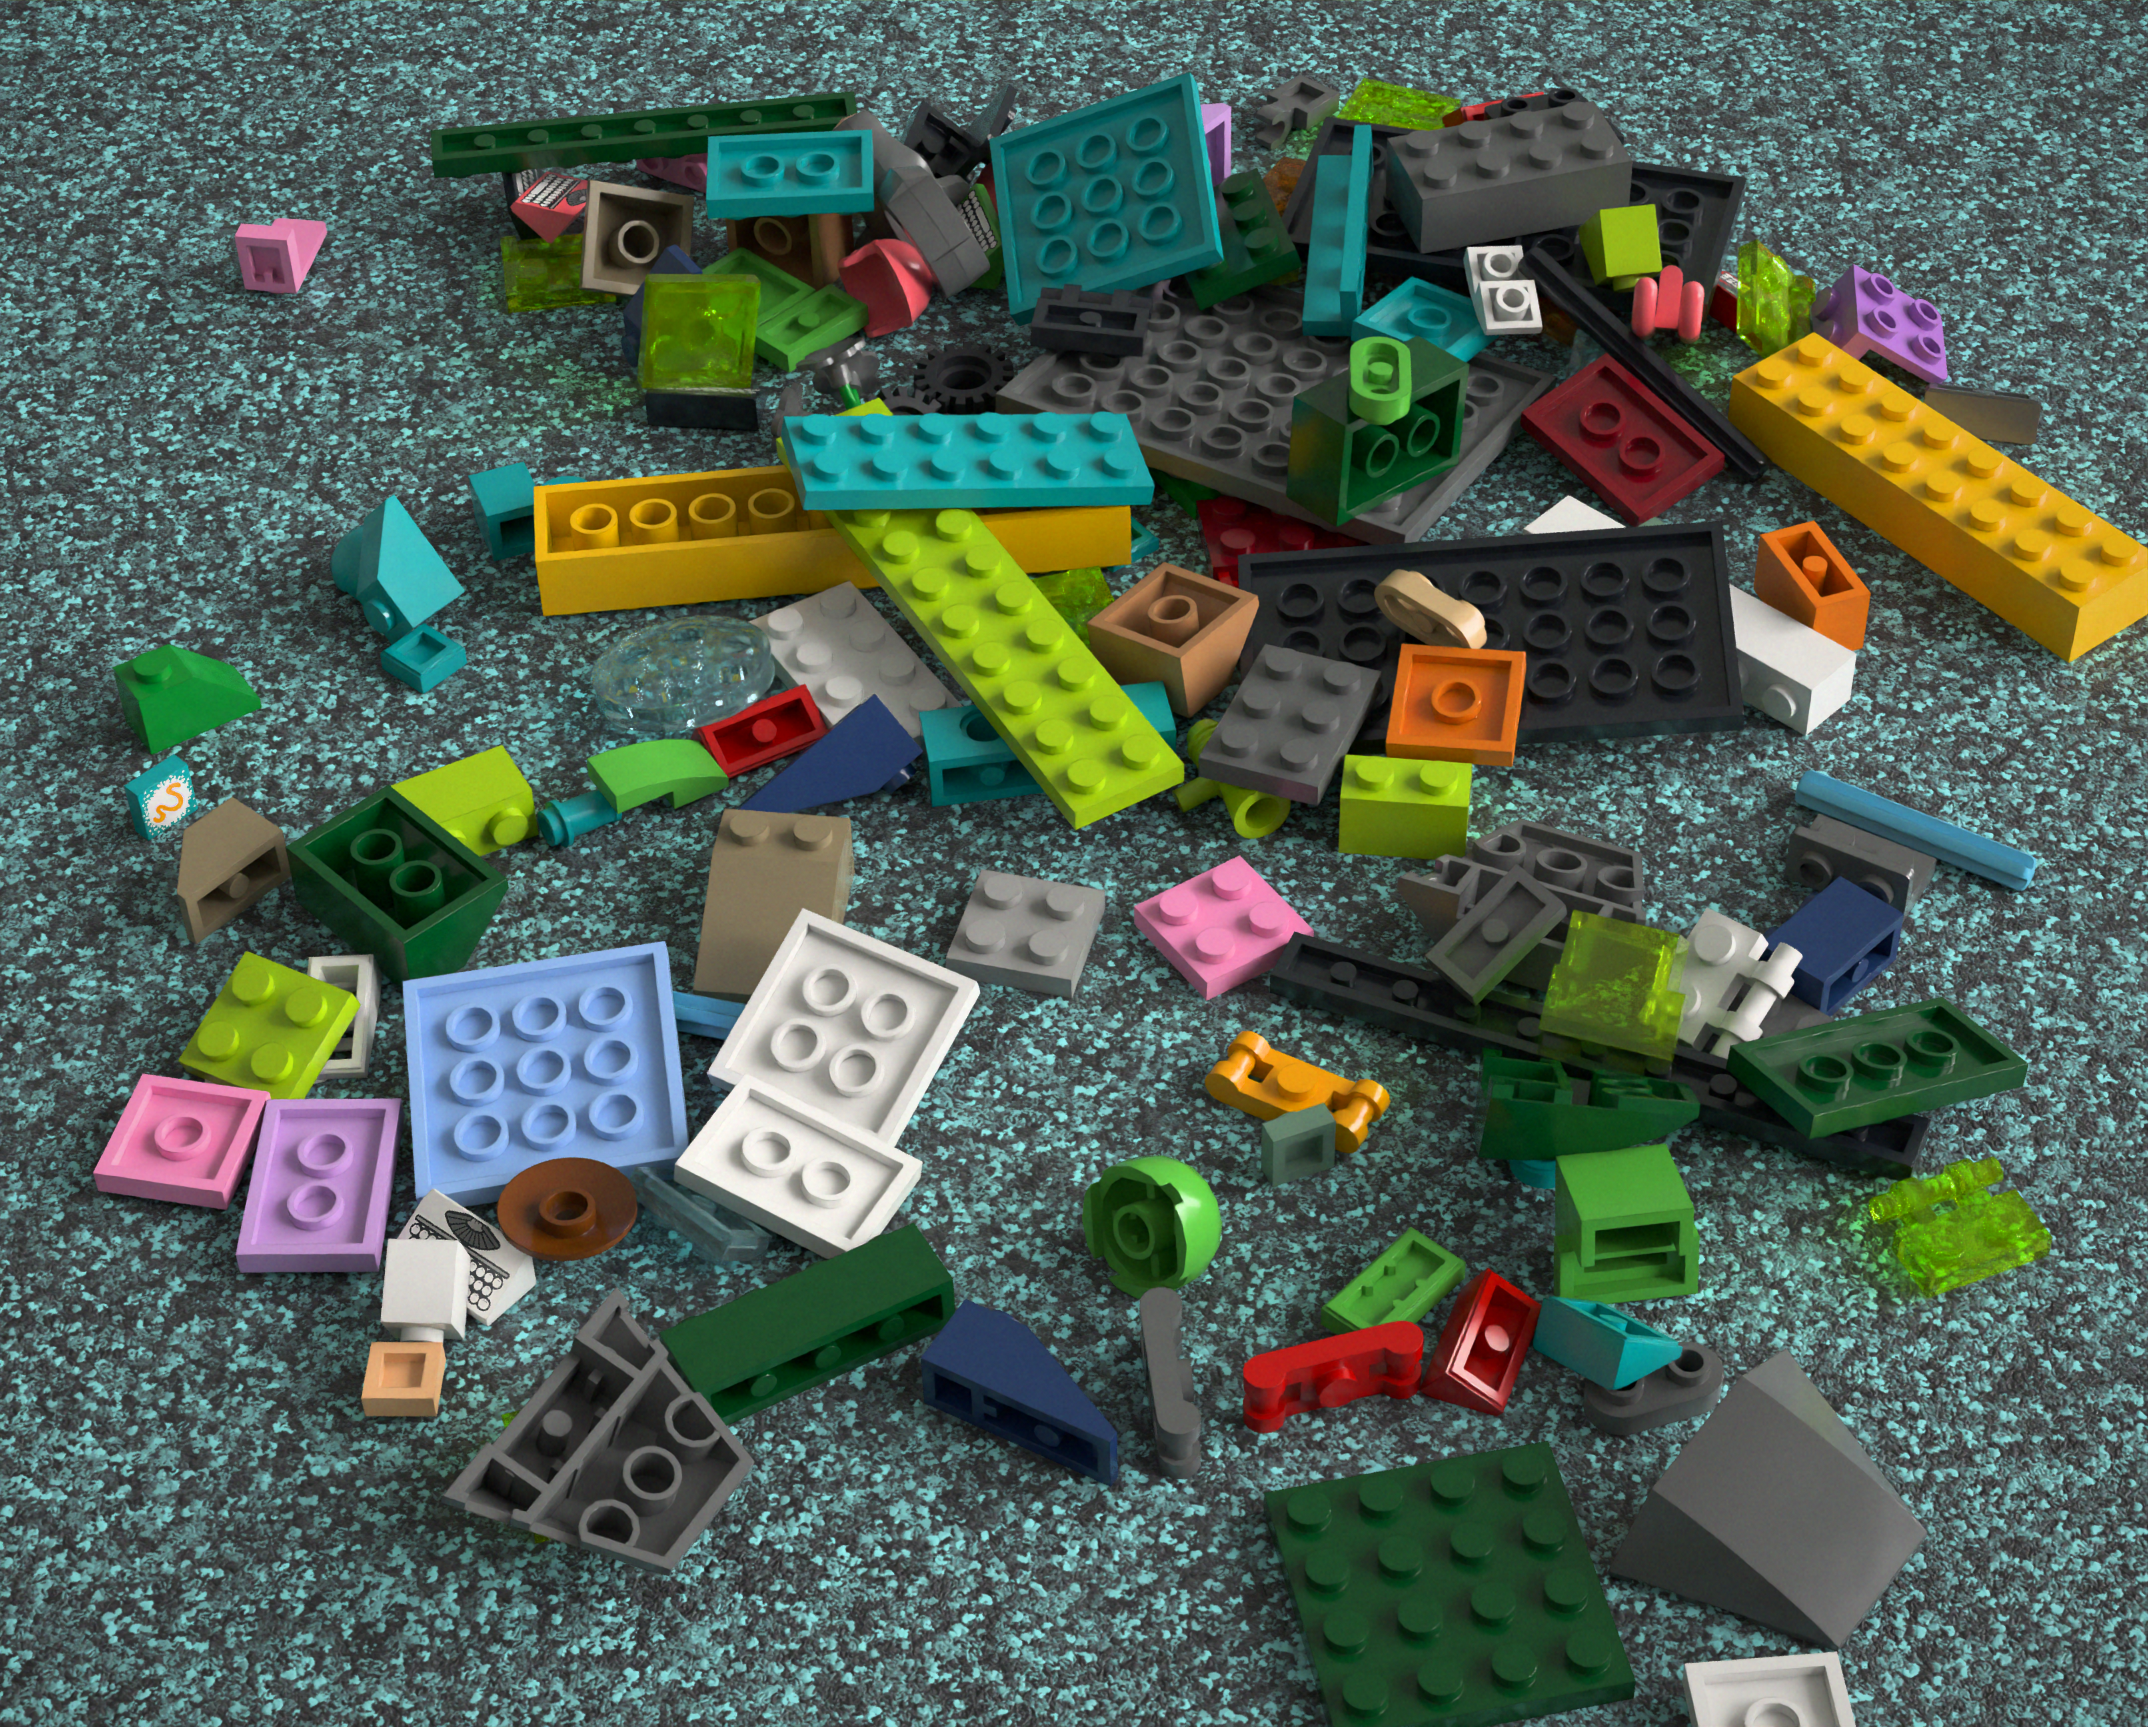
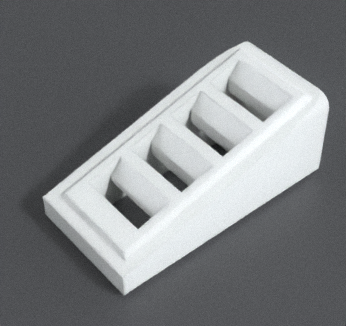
M374 954L309 957L308 976L346 991H357L356 999L361 1004L355 1017L346 1029V1031H354L353 1038H341L333 1051H352V1058L328 1060L316 1080L367 1078L382 983V972Z

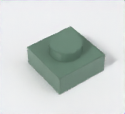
M1325 1103L1297 1112H1288L1276 1119L1262 1123L1261 1169L1272 1187L1334 1167L1336 1121Z

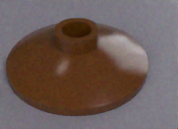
M579 1157L552 1159L525 1169L506 1185L497 1204L498 1225L505 1239L522 1253L548 1261L581 1260L612 1248L628 1234L637 1216L636 1193L628 1178L619 1170L606 1163Z

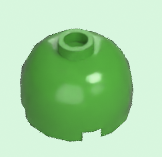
M1163 1155L1129 1158L1102 1171L1103 1175L1100 1181L1089 1186L1084 1195L1082 1215L1087 1246L1094 1259L1105 1256L1109 1266L1120 1274L1108 1278L1119 1290L1137 1299H1140L1149 1289L1156 1287H1166L1177 1291L1206 1271L1220 1245L1222 1221L1218 1202L1208 1183L1193 1167Z

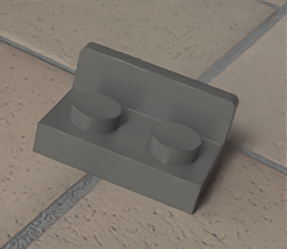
M1818 814L1809 828L1797 826L1791 833L1784 878L1821 892L1841 876L1904 913V922L1934 877L1937 859Z

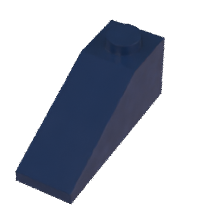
M873 694L865 698L735 809L793 813L876 792L881 787L889 795L917 772L910 762L920 755L923 750L878 696Z
M965 1299L921 1357L924 1403L1111 1487L1118 1477L1117 1431L1028 1326L1017 1322L1004 1311L990 1310Z

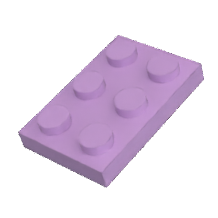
M401 1098L267 1099L235 1254L240 1273L379 1271L405 1119Z

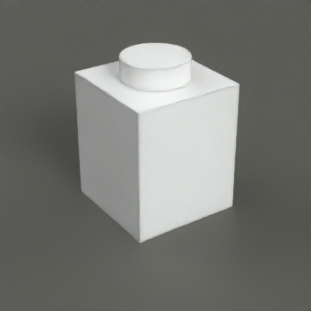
M388 1239L381 1323L394 1338H400V1342L443 1343V1339L464 1340L471 1257L459 1240Z

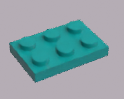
M872 129L708 137L706 187L708 219L727 218L730 220H741L747 217L758 216L794 218L803 214L837 213L840 215H852L858 212L874 211Z

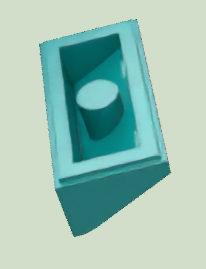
M1549 1296V1299L1543 1298L1533 1339L1535 1350L1608 1390H1617L1680 1358L1683 1348L1678 1345V1341L1600 1301Z

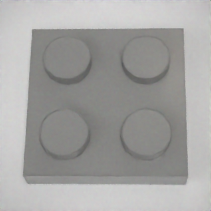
M981 869L947 953L946 969L979 982L1072 998L1105 910V890Z

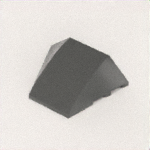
M1520 818L1474 840L1472 852L1461 858L1448 854L1437 858L1434 871L1419 877L1418 874L1410 871L1398 877L1397 890L1435 945L1516 864L1520 865L1560 899L1566 906L1567 915L1503 980L1574 1000L1645 963L1647 960L1648 940L1644 939L1646 912L1642 910L1644 882L1641 852Z
M616 1287L574 1337L570 1352L492 1445L487 1442L444 1493L441 1503L565 1542L649 1572L669 1576L751 1471L755 1461L700 1392L692 1393L667 1361L669 1352L658 1338L651 1341L629 1313L630 1303Z
M1785 1348L1740 1377L1652 1487L1611 1564L1608 1575L1632 1583L1634 1579L1676 1593L1677 1599L1695 1605L1700 1601L1746 1616V1620L1749 1623L1838 1652L1925 1540L1927 1531Z

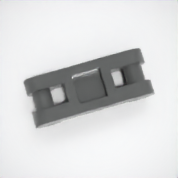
M1156 1287L1146 1291L1140 1298V1354L1159 1469L1170 1478L1185 1479L1197 1473L1200 1468L1201 1446L1198 1438L1201 1432V1414L1199 1409L1191 1403L1194 1402V1385L1190 1359H1178L1182 1353V1332L1179 1327L1182 1322V1300L1174 1290L1166 1287Z

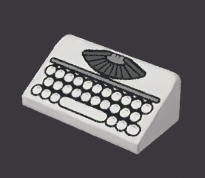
M436 1189L429 1191L421 1200L397 1238L459 1240L471 1257L466 1313L487 1327L537 1284L532 1256L517 1250L505 1239L501 1231Z

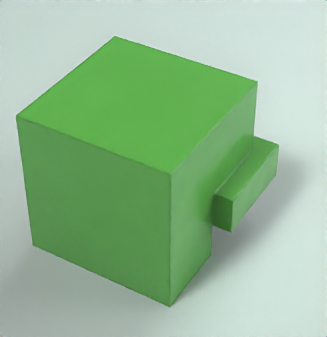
M1666 1144L1631 1147L1607 1152L1556 1156L1555 1297L1613 1304L1698 1294L1700 1236L1694 1225V1206Z

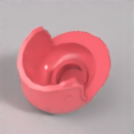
M875 239L838 261L837 269L847 294L868 306L869 324L864 326L863 330L869 338L882 336L906 326L907 328L913 326L914 321L926 309L931 299L933 287L931 273L916 248L907 242L897 239Z

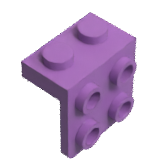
M1855 264L1832 287H1825L1815 298L1811 308L1813 332L1856 360H1859L1871 349L1928 383L1942 384L1947 379L1942 319L1937 309L1928 301L1913 299L1896 289L1883 275L1878 273L1870 274Z

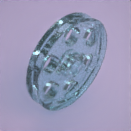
M688 616L646 626L616 641L599 656L593 665L591 683L596 693L595 699L599 712L613 724L641 732H677L722 721L751 706L771 686L775 676V666L771 657L769 639L756 625L727 616Z

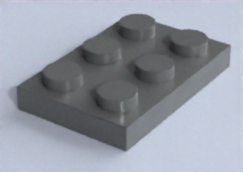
M1265 644L1199 756V777L1318 806L1381 692L1382 672L1356 666L1348 662H1340L1298 652L1290 648Z

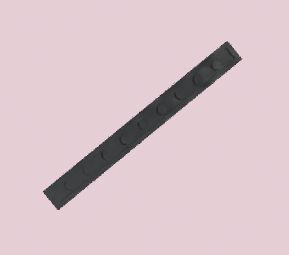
M1295 931L1270 974V993L1478 1056H1481V1050L1484 1047L1501 1050L1502 1057L1534 1062H1540L1541 1058L1560 1061L1567 1076L1591 1080L1593 1070L1607 1069L1685 1083L1689 1085L1700 1102L1699 1116L1694 1119L1695 1121L1910 1185L1929 1135L1931 1119L1909 1114L1885 1120L1880 1124H1869L1832 1133L1827 1137L1808 1139L1726 1069L1727 1059L1495 990H1491L1475 1006L1437 973Z

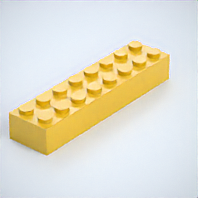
M1815 332L1732 377L1728 420L1762 450L1773 463L2066 662L2070 663L2148 614V548Z

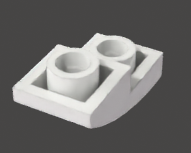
M1522 245L1467 247L1463 261L1467 282L1478 321L1485 335L1541 333L1543 326L1535 281L1528 280L1518 270V263L1524 257Z

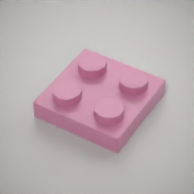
M1240 855L1134 906L1135 926L1206 1001L1274 968L1294 931L1314 937V930Z
M142 1074L93 1172L98 1191L227 1210L259 1142L267 1099H271L270 1093L267 1091Z

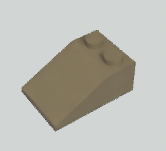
M724 809L712 852L693 995L736 1003H748L802 908L843 924L855 874L850 818Z

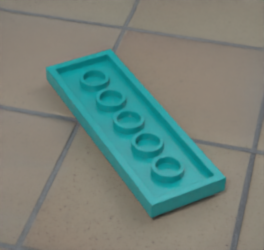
M1042 412L1039 414L1013 415L997 413L942 415L928 413L924 415L886 416L874 413L866 416L811 414L808 416L783 417L781 438L803 510L1151 505L1155 488L1126 414H1113L1110 412L1056 414Z

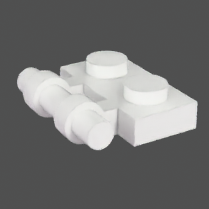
M1706 908L1639 1013L1638 1018L1646 1028L1684 1047L1698 1051L1703 1049L1712 1033H1715L1720 1038L1710 1054L1728 1059L1730 1045L1760 1038L1763 1031L1759 1025L1776 998L1783 1000L1794 984L1791 974L1803 956L1793 947L1780 942L1768 962H1759V958L1768 946L1763 935L1712 909ZM1746 983L1752 986L1737 1011H1727L1742 985Z

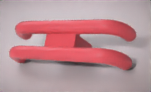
M1674 265L1667 266L1661 271L1659 291L1656 282L1652 278L1644 277L1638 280L1634 289L1631 321L1634 334L1641 340H1648L1652 338L1656 329L1678 331V337L1683 343L1692 344L1696 342L1701 330L1704 302L1703 286L1699 282L1690 281L1682 287L1683 273L1680 268Z

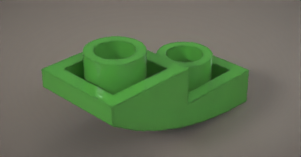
M663 739L646 741L609 750L587 758L588 777L617 814L663 795L672 807L676 809L729 787L728 776L700 741Z

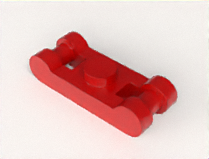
M1404 1320L1393 1321L1254 1356L1245 1363L1243 1368V1388L1246 1393L1242 1407L1243 1422L1254 1432L1262 1434L1272 1433L1284 1424L1285 1418L1288 1416L1324 1407H1340L1353 1400L1380 1393L1395 1399L1410 1398L1420 1390L1422 1367L1419 1360L1423 1354V1332L1412 1322Z

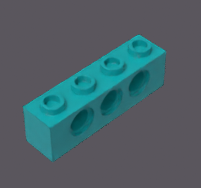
M1163 680L1120 686L1176 754V727ZM976 705L919 712L921 749L923 750L921 756L932 807L1045 793Z

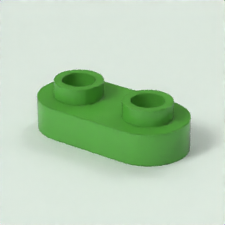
M1367 337L1356 341L1351 346L1349 360V406L1351 410L1365 422L1373 425H1387L1404 417L1410 409L1412 389L1410 350L1402 342L1387 337Z

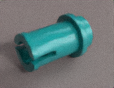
M598 788L561 803L556 799L549 800L545 804V809L537 813L538 825L546 842L552 847L561 844L566 848L574 844L575 837L622 819V813L617 814Z

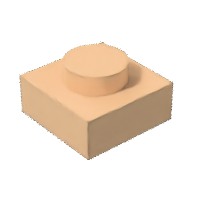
M371 1342L361 1396L365 1416H437L446 1363L443 1343Z

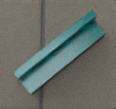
M1355 125L1352 155H1318L1302 317L1303 336H1351L1352 321L1361 315L1374 173L1371 125Z

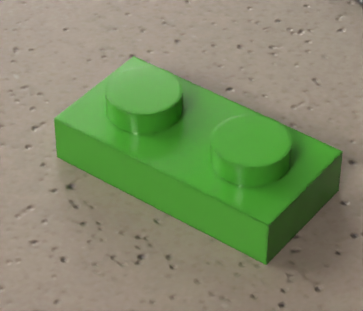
M829 284L751 331V350L790 373L797 368L796 363L804 360L810 353L842 341L868 325V306Z

